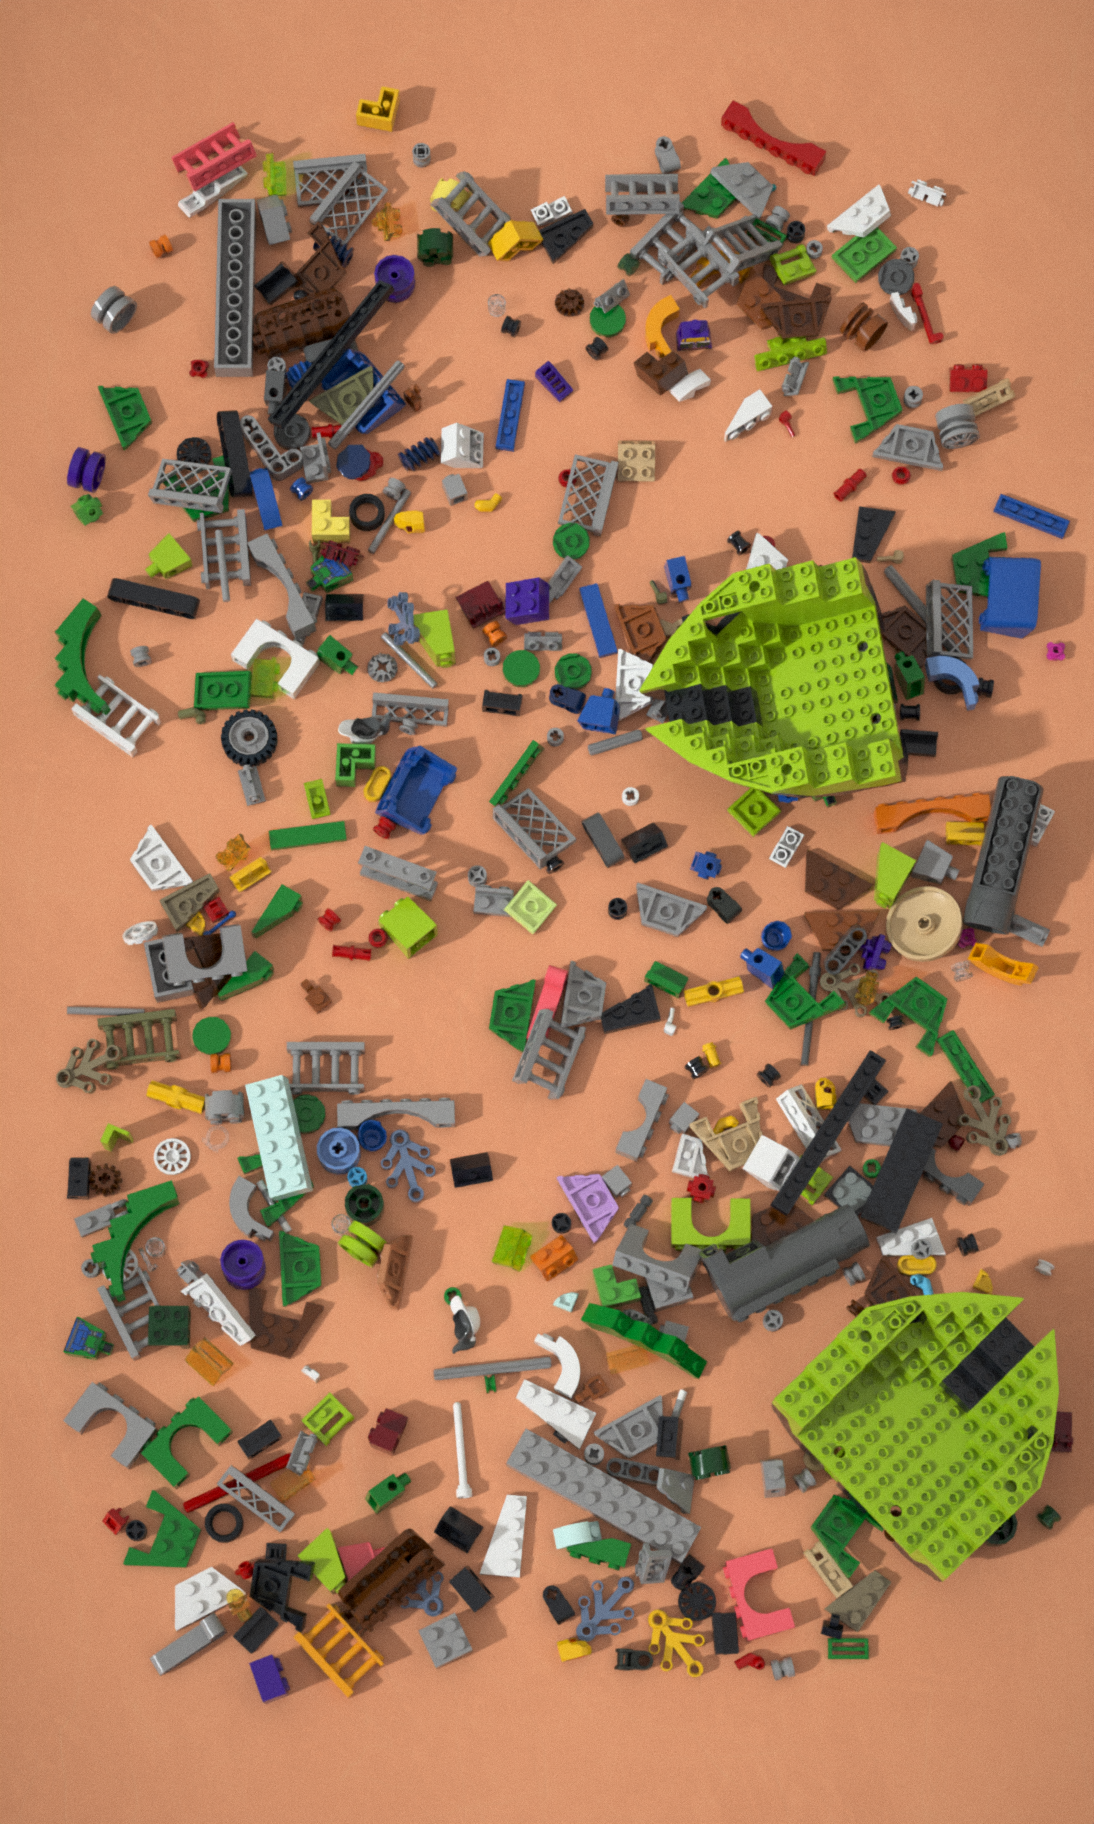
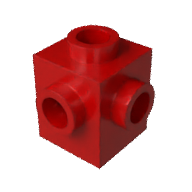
M704 1174L694 1176L693 1180L688 1182L687 1192H690L688 1198H692V1201L701 1204L708 1202L710 1197L713 1198L716 1186H713L714 1180H710V1176ZM704 1185L706 1189L701 1191L698 1186Z

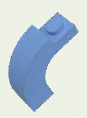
M949 656L926 658L924 665L928 681L947 679L955 682L963 693L967 711L974 710L978 703L976 691L979 687V681L972 669L962 661Z

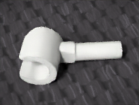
M670 1008L669 1017L664 1028V1032L670 1036H673L677 1027L672 1024L675 1008Z

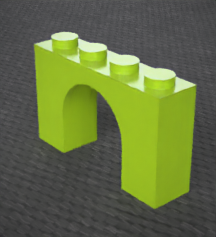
M691 1198L671 1199V1248H675L676 1251H682L685 1244L702 1250L712 1244L717 1245L718 1249L721 1248L723 1251H726V1248H734L736 1250L750 1242V1199H730L729 1227L724 1233L715 1237L704 1236L694 1228L691 1219Z

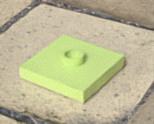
M528 880L503 910L531 934H534L557 904Z

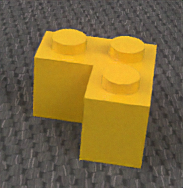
M381 86L378 102L360 99L356 112L357 125L392 132L400 102L399 89Z
M510 220L504 224V227L499 232L493 235L488 244L497 261H509L520 250L532 251L543 241V238L534 222Z

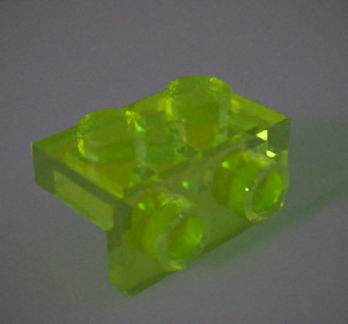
M273 153L266 154V161H263V172H267V177H263L264 188L268 189V196L276 194L278 196H286V164L284 161L274 162Z
M272 657V660L254 659L251 697L273 698L274 692L277 693L278 681L275 680L276 675L280 673V663H277L276 657Z
M504 1225L492 1263L520 1272L525 1263L528 1248L531 1245L532 1235L523 1229Z

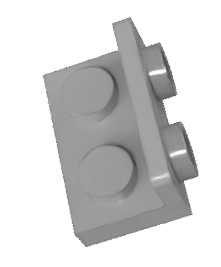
M489 885L476 887L473 913L511 917L503 909L514 897V890L503 886L499 887V889L491 888Z
M648 1543L643 1544L642 1550L639 1551L638 1564L635 1565V1574L639 1576L641 1584L664 1583L672 1558L670 1550L651 1551Z

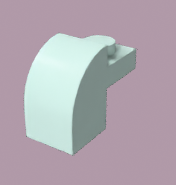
M598 1521L580 1522L553 1529L557 1549L602 1540Z

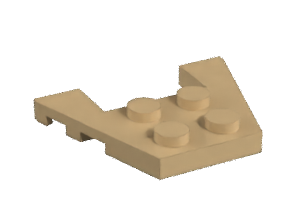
M757 1097L739 1104L746 1118V1123L717 1135L714 1134L707 1117L689 1124L690 1128L729 1171L745 1165L762 1135L759 1123L760 1113H758Z

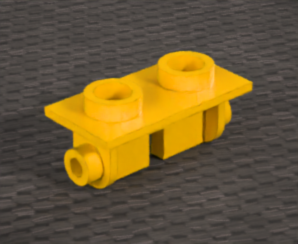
M260 857L229 878L240 893L270 874L271 870L267 866L266 861Z

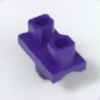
M882 934L872 936L871 940L867 939L866 943L862 944L859 948L863 952L861 957L865 959L863 969L883 970L885 968L886 960L879 956L881 952L887 954L891 949L892 944L885 940L886 936Z

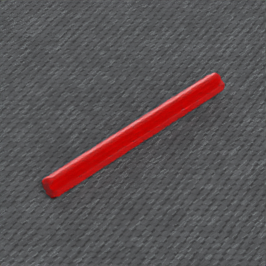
M291 1453L281 1456L244 1475L254 1482L287 1467ZM233 1479L224 1483V1485L228 1488L237 1487V1481ZM218 1486L184 1502L183 1506L185 1511L189 1513L229 1493Z

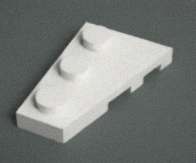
M932 1218L898 1229L897 1234L890 1232L876 1237L881 1253L886 1257L912 1255L911 1246L918 1239H926L932 1244L933 1249L930 1255H946Z

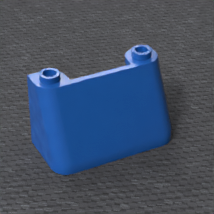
M348 349L321 381L323 384L321 387L324 391H327L369 366L373 368L374 387L383 378V375L362 352ZM390 385L374 403L375 407L364 415L355 428L361 434H369L402 410L406 405L405 401Z
M989 557L984 561L982 567L985 575L989 576L987 609L979 616L980 631L1022 639L1032 632L1037 624L1041 561L1036 558Z
M422 746L407 749L375 813L420 835L426 834L432 826L430 823L431 819L428 816L443 786L454 782L456 778L455 773L458 768Z

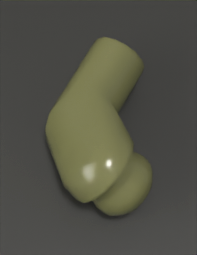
M194 707L178 711L180 720L193 717L198 724L206 722V714Z

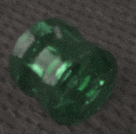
M627 253L622 257L617 268L626 271V275L631 276L639 267L640 261L634 260L631 254Z
M1049 1505L1044 1507L1042 1513L1036 1515L1039 1522L1048 1530L1053 1528L1055 1522H1059L1062 1519Z

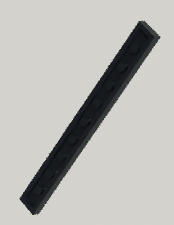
M380 280L376 283L268 418L271 424L281 429L285 428L395 289L392 285Z
M871 1050L867 1053L770 1206L785 1216L789 1214L885 1064L886 1060Z

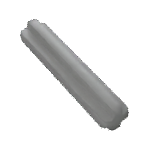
M638 729L589 744V754L595 755L642 740V733Z

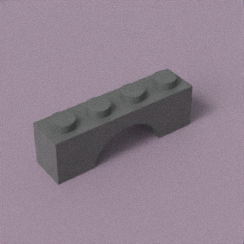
M932 1149L922 1172L923 1178L930 1183L935 1182L940 1186L939 1189L944 1193L954 1195L956 1201L960 1204L970 1206L984 1186V1183L970 1173L961 1177L944 1175L936 1166V1150Z

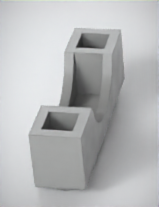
M645 1079L638 1096V1101L645 1109L646 1119L638 1129L628 1132L623 1131L616 1147V1154L636 1162L639 1157L643 1158L647 1148L644 1146L646 1139H651L654 1129H651L654 1122L658 1123L662 1113L659 1111L661 1104L665 1105L669 1094H666L667 1087Z

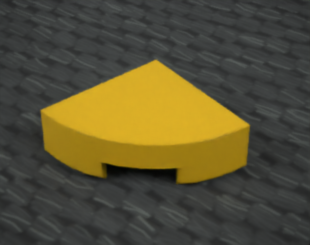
M200 911L186 924L189 929L199 936H202L205 932V920Z
M980 1269L972 1288L991 1295L993 1290L991 1279L984 1270Z

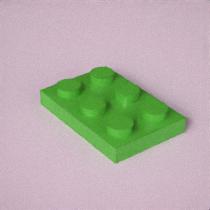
M877 227L865 237H853L832 254L831 258L857 283L893 254L897 247Z

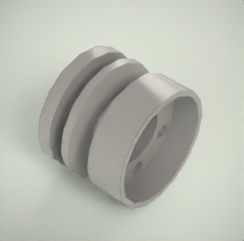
M955 404L943 408L936 413L937 427L941 430L939 434L942 447L946 449L962 448L973 444L980 438L979 431L977 430L978 426L974 422L975 414L972 405Z

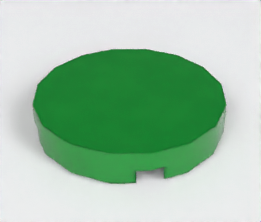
M619 304L607 313H604L600 307H593L590 313V326L597 335L613 337L622 332L625 326L626 315Z
M577 523L561 525L553 536L554 550L562 558H565L567 555L573 560L581 558L589 548L590 538L588 532Z
M517 650L511 652L505 658L503 674L505 679L513 684V686L527 687L532 685L539 676L540 664L533 653L526 650Z
M569 653L562 656L554 669L557 683L574 690L584 688L592 676L589 661L577 653Z
M207 1017L196 1024L193 1029L192 1039L195 1047L201 1053L207 1055L220 1054L228 1048L231 1032L224 1020L218 1017Z
M308 1094L300 1095L293 1100L300 1133L307 1134L317 1131L324 1124L326 1117L325 1107L317 1097Z

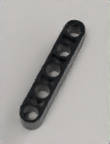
M218 411L217 426L225 467L232 469L228 482L230 495L232 498L249 497L252 495V483L238 411Z
M118 578L112 579L107 595L108 599L115 602L187 619H195L200 599L191 595Z

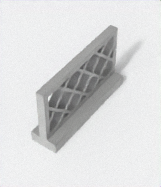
M357 154L293 161L298 207L320 205L324 200L318 196L320 191L324 188L330 192L331 189L325 185L331 178L338 182L339 180L334 177L335 173L340 170L346 172L353 161L367 172L366 155ZM321 172H325L329 176L324 183L316 178ZM307 174L311 179L304 185L299 181L298 175ZM362 176L360 179L356 178L357 186L359 184H367L366 178L364 176ZM313 180L321 185L316 193L308 188ZM365 188L366 195H358V198L369 197L368 188ZM355 189L347 190L349 193L345 196L346 200L356 199L355 192H353ZM305 190L313 195L309 201H301V194Z
M353 161L311 215L309 222L315 225L318 221L322 223L325 218L333 217L334 227L326 228L324 226L326 232H330V237L336 236V241L341 239L337 235V230L347 229L348 236L344 241L342 240L341 245L343 246L353 237L387 193L388 189ZM359 174L366 178V185H356V178ZM370 187L380 188L382 190L381 194L371 197ZM368 188L369 197L358 198L357 189ZM355 189L356 199L346 200L345 192ZM369 200L370 208L360 211L359 201ZM357 202L358 211L347 212L346 203ZM344 203L345 213L334 214V206ZM358 214L359 222L355 225H349L348 215ZM346 216L347 225L336 227L335 217Z
M575 454L558 524L563 525L578 521L579 523L577 524L583 526L586 531L593 532L594 535L601 537L619 462L611 461L609 463ZM577 461L585 462L588 468L580 472L576 467ZM602 466L606 467L605 473L598 476L593 468ZM591 471L595 478L586 482L582 475ZM580 477L584 485L576 489L572 484V480ZM597 481L601 486V490L593 493L589 485ZM587 488L591 495L582 499L578 491ZM576 494L579 502L571 506L568 497ZM593 498L597 506L589 510L585 502ZM582 504L587 512L578 516L574 508ZM569 511L575 516V519L572 521L563 520L564 514ZM589 515L593 520L592 526L584 525L581 519Z
M162 459L153 489L149 490L148 496L154 504L222 513L224 508L222 502L232 469ZM166 465L174 466L175 469L166 475L164 472ZM185 468H191L192 472L184 477L181 475L180 471ZM202 470H208L209 474L199 479L197 474ZM220 472L225 473L224 478L218 482L214 478ZM178 473L181 479L172 484L169 478ZM196 476L198 481L188 486L186 481ZM213 478L215 484L206 489L203 483ZM166 480L170 484L164 490L159 489L160 484ZM185 483L186 489L181 492L175 490L177 486ZM200 485L203 487L204 491L199 494H193V489ZM217 487L220 489L218 497L210 496L209 492Z
M932 580L926 585L927 657L949 656L973 659L972 586L940 583V580ZM941 588L947 589L951 596L945 599L941 594ZM959 590L966 591L967 599L964 602L956 594ZM952 597L960 604L956 609L948 602ZM943 605L951 611L947 618L941 612ZM961 607L967 612L965 619L957 612ZM952 615L960 622L956 627L948 620ZM944 623L952 630L948 635L942 631V624ZM961 625L967 629L965 637L957 630ZM953 632L961 640L957 645L948 638ZM944 641L952 648L949 652L942 651V643ZM961 643L967 647V654L962 653L957 648Z
M529 788L503 806L497 805L493 808V819L540 870L546 866L547 861L576 842V838ZM527 796L533 800L532 805L521 804V801ZM510 807L518 808L517 815L509 814L506 810ZM520 809H532L531 816L520 815ZM534 810H542L545 813L544 817L533 816ZM519 820L530 821L529 827H521ZM532 821L543 822V829L532 828ZM546 822L554 823L556 830L545 829ZM531 832L542 833L541 840L532 839L530 837ZM544 834L555 835V842L544 841ZM562 835L566 836L569 840L565 843L557 842V837ZM543 845L554 846L553 851L548 854L542 850Z

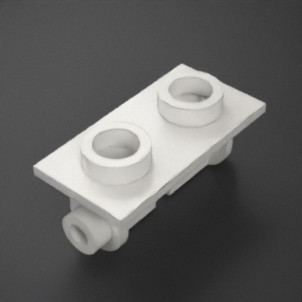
M918 179L917 182H911L914 184V188L910 187L908 191L911 197L923 201L926 194L928 195L927 203L937 207L943 205L944 199H942V196H947L946 193H943L944 189L934 186V188L927 187L926 182Z

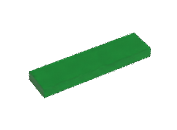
M344 821L269 831L271 851L347 841Z
M954 1030L936 1040L966 1088L974 1085L980 1089L981 1096L979 1101L981 1104L995 1096V1093Z

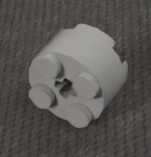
M232 1090L213 1091L212 1096L205 1094V1119L209 1120L211 1125H221L223 1121H230L231 1124L242 1123L241 1119L244 1118V1095L242 1092L239 1091L238 1095L232 1094Z

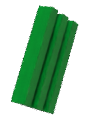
M757 218L752 224L768 242H774L778 239L766 231L779 237V241L782 244L787 239V235ZM756 225H758L759 227L765 229L766 231H763V230L757 228ZM747 231V235L750 236L751 238L755 239V238Z
M868 1638L827 1639L828 1659H869ZM832 1643H864V1647H832ZM832 1651H864V1655H832Z

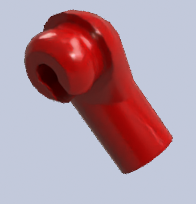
M748 1653L734 1661L738 1670L747 1665L757 1670H762L765 1667L764 1659L753 1653Z

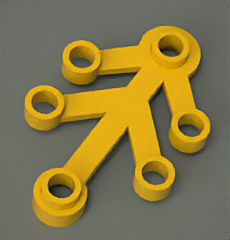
M660 1609L652 1611L648 1617V1623L653 1628L651 1644L648 1647L649 1653L657 1655L660 1652V1645L658 1643L660 1632L662 1631L666 1637L664 1657L660 1664L661 1669L665 1672L672 1669L671 1659L674 1647L687 1665V1673L691 1677H699L703 1673V1665L699 1661H694L680 1642L691 1643L696 1647H701L705 1642L704 1636L701 1634L694 1636L674 1633L668 1625L679 1626L683 1630H690L693 1625L690 1618L678 1619L668 1617ZM656 1616L662 1618L660 1624L655 1623L654 1618ZM688 1620L690 1627L685 1628L683 1621ZM696 1637L702 1638L701 1644L695 1643ZM652 1645H656L658 1647V1651L652 1652L650 1650V1647ZM668 1661L670 1668H663V1662ZM692 1666H697L699 1668V1671L697 1673H693L691 1671Z

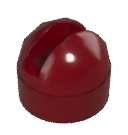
M953 1135L948 1140V1145L952 1150L958 1152L963 1146L965 1139L961 1136Z

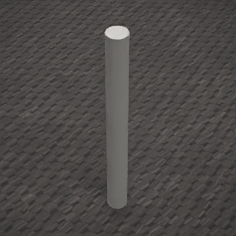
M408 489L403 491L400 499L368 548L370 553H375L393 524L395 515L401 511L409 498L411 491Z
M216 530L215 536L223 602H230L223 531Z
M386 632L381 636L432 689L438 685L400 645L394 644V640Z
M67 1006V1014L121 1016L145 1013V1009Z

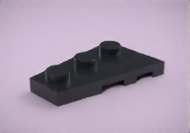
M586 209L539 230L543 238L541 244L553 264L593 228V222Z
M859 506L852 558L856 557L860 562L864 563L871 562L896 511Z
M652 983L642 991L631 995L627 1000L619 1002L602 1012L601 1023L604 1034L661 1021Z

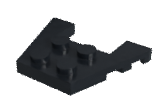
M257 1559L254 1563L249 1597L267 1610L275 1611L281 1616V1620L286 1623L289 1621L296 1626L295 1630L302 1632L305 1629L307 1613L288 1607L292 1577L295 1576L310 1581L313 1578L315 1562Z

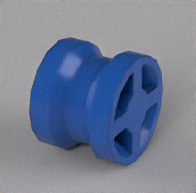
M301 477L292 484L290 491L296 493L298 499L303 501L312 493L313 487L308 485L306 480Z

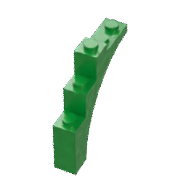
M83 598L55 631L59 638L57 641L64 647L54 659L58 663V669L64 674L54 686L58 690L57 694L62 699H69L72 702L78 699L83 704L88 703L90 708L99 714L101 712L107 715L111 709L91 688L85 669V652L88 639L102 615L96 606Z
M172 1180L128 1194L129 1202L125 1204L129 1214L111 1219V1227H108L111 1239L92 1245L94 1252H91L93 1263H98L100 1269H104L106 1278H110L112 1283L109 1286L112 1297L116 1296L118 1302L126 1300L123 1286L124 1267L134 1240L152 1219L180 1204Z
M589 1303L581 1318V1321L592 1329L605 1332L637 1345L670 1362L693 1378L699 1379L707 1364L705 1359L688 1348L689 1345L678 1337L661 1333L648 1323L633 1320L620 1310Z

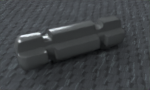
M643 1195L639 1200L640 1204L637 1203L630 1213V1218L625 1220L623 1225L627 1229L630 1224L637 1225L636 1222H639L647 1211L646 1207H649L653 1202L649 1196Z
M647 1286L640 1287L639 1291L644 1313L650 1319L652 1325L656 1324L658 1319L657 1315L654 1314L655 1309L651 1296H649V1289Z

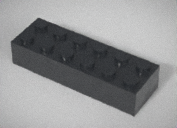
M906 1108L862 1211L861 1219L897 1234L943 1123Z

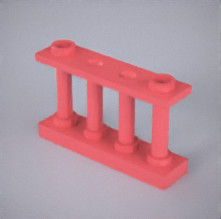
M232 122L171 158L178 173L184 169L188 172L186 176L191 188L197 191L255 158L257 155L249 139L242 143L240 142L239 133L235 123ZM230 143L235 146L228 151L223 149V147ZM214 152L219 154V156L212 160L207 157ZM201 160L203 165L194 169L192 165Z

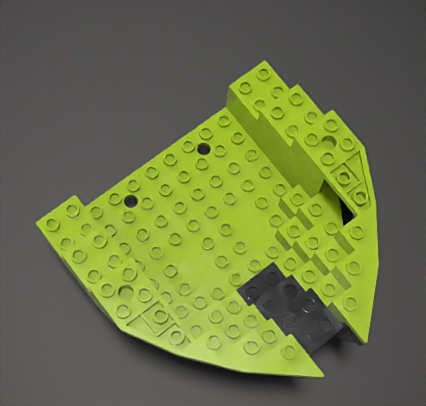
M854 557L819 567L812 560L778 570L769 563L731 574L698 604L671 636L639 689V692L643 695L662 701L666 700L669 722L645 728L646 731L697 767L734 784L776 795L797 798L811 796L828 797L847 795L867 789L906 782L908 753L905 739L899 734L894 704L898 703L892 667L885 659L881 633L885 632L883 617L869 580V575L862 563ZM725 616L717 624V626L715 625V622L712 620L714 618ZM862 643H867V650L864 652L859 651V646ZM875 715H881L880 722L874 724L872 718Z
M954 1292L910 1296L866 1307L772 1401L773 1411L777 1414L794 1442L807 1455L812 1453L839 1481L836 1486L863 1514L868 1512L895 1540L892 1544L907 1560L939 1582L947 1579L1042 1484L1053 1445L1059 1395L1055 1330L1052 1329L1034 1346L1007 1319L1024 1300L1021 1297ZM836 1447L843 1448L845 1452L844 1457H836L834 1449ZM898 1506L901 1509V1515L894 1517L890 1512L891 1507Z

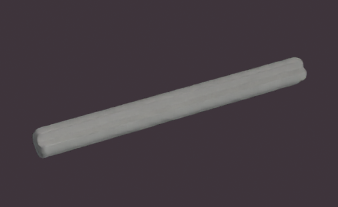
M398 360L393 364L328 442L329 446L337 449L405 368L401 361Z
M892 565L888 566L884 570L885 575L926 623V606ZM942 627V631H943L946 635H948V633H947V632L945 631V629ZM949 636L948 638H949L955 645H957V644L954 642V640ZM946 641L942 643L948 652L952 649Z
M550 1357L435 1369L434 1379L444 1380L551 1368Z

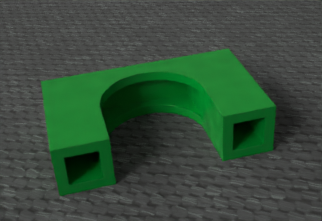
M199 1396L196 1399L194 1397L191 1398L185 1405L187 1408L182 1413L177 1412L171 1418L172 1423L167 1427L163 1426L156 1433L157 1437L153 1441L149 1440L142 1448L141 1454L175 1489L190 1476L175 1460L171 1452V1442L178 1431L186 1427L200 1428L218 1446L233 1433Z

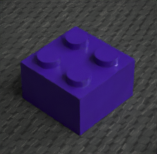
M539 577L506 583L505 619L515 625L549 620V584Z
M269 1655L249 1663L263 1703L268 1704L289 1696L287 1691L291 1689L287 1678H282L280 1671L284 1669L279 1658Z

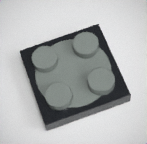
M849 1166L824 1196L838 1208L848 1204L858 1217L865 1207L873 1185Z

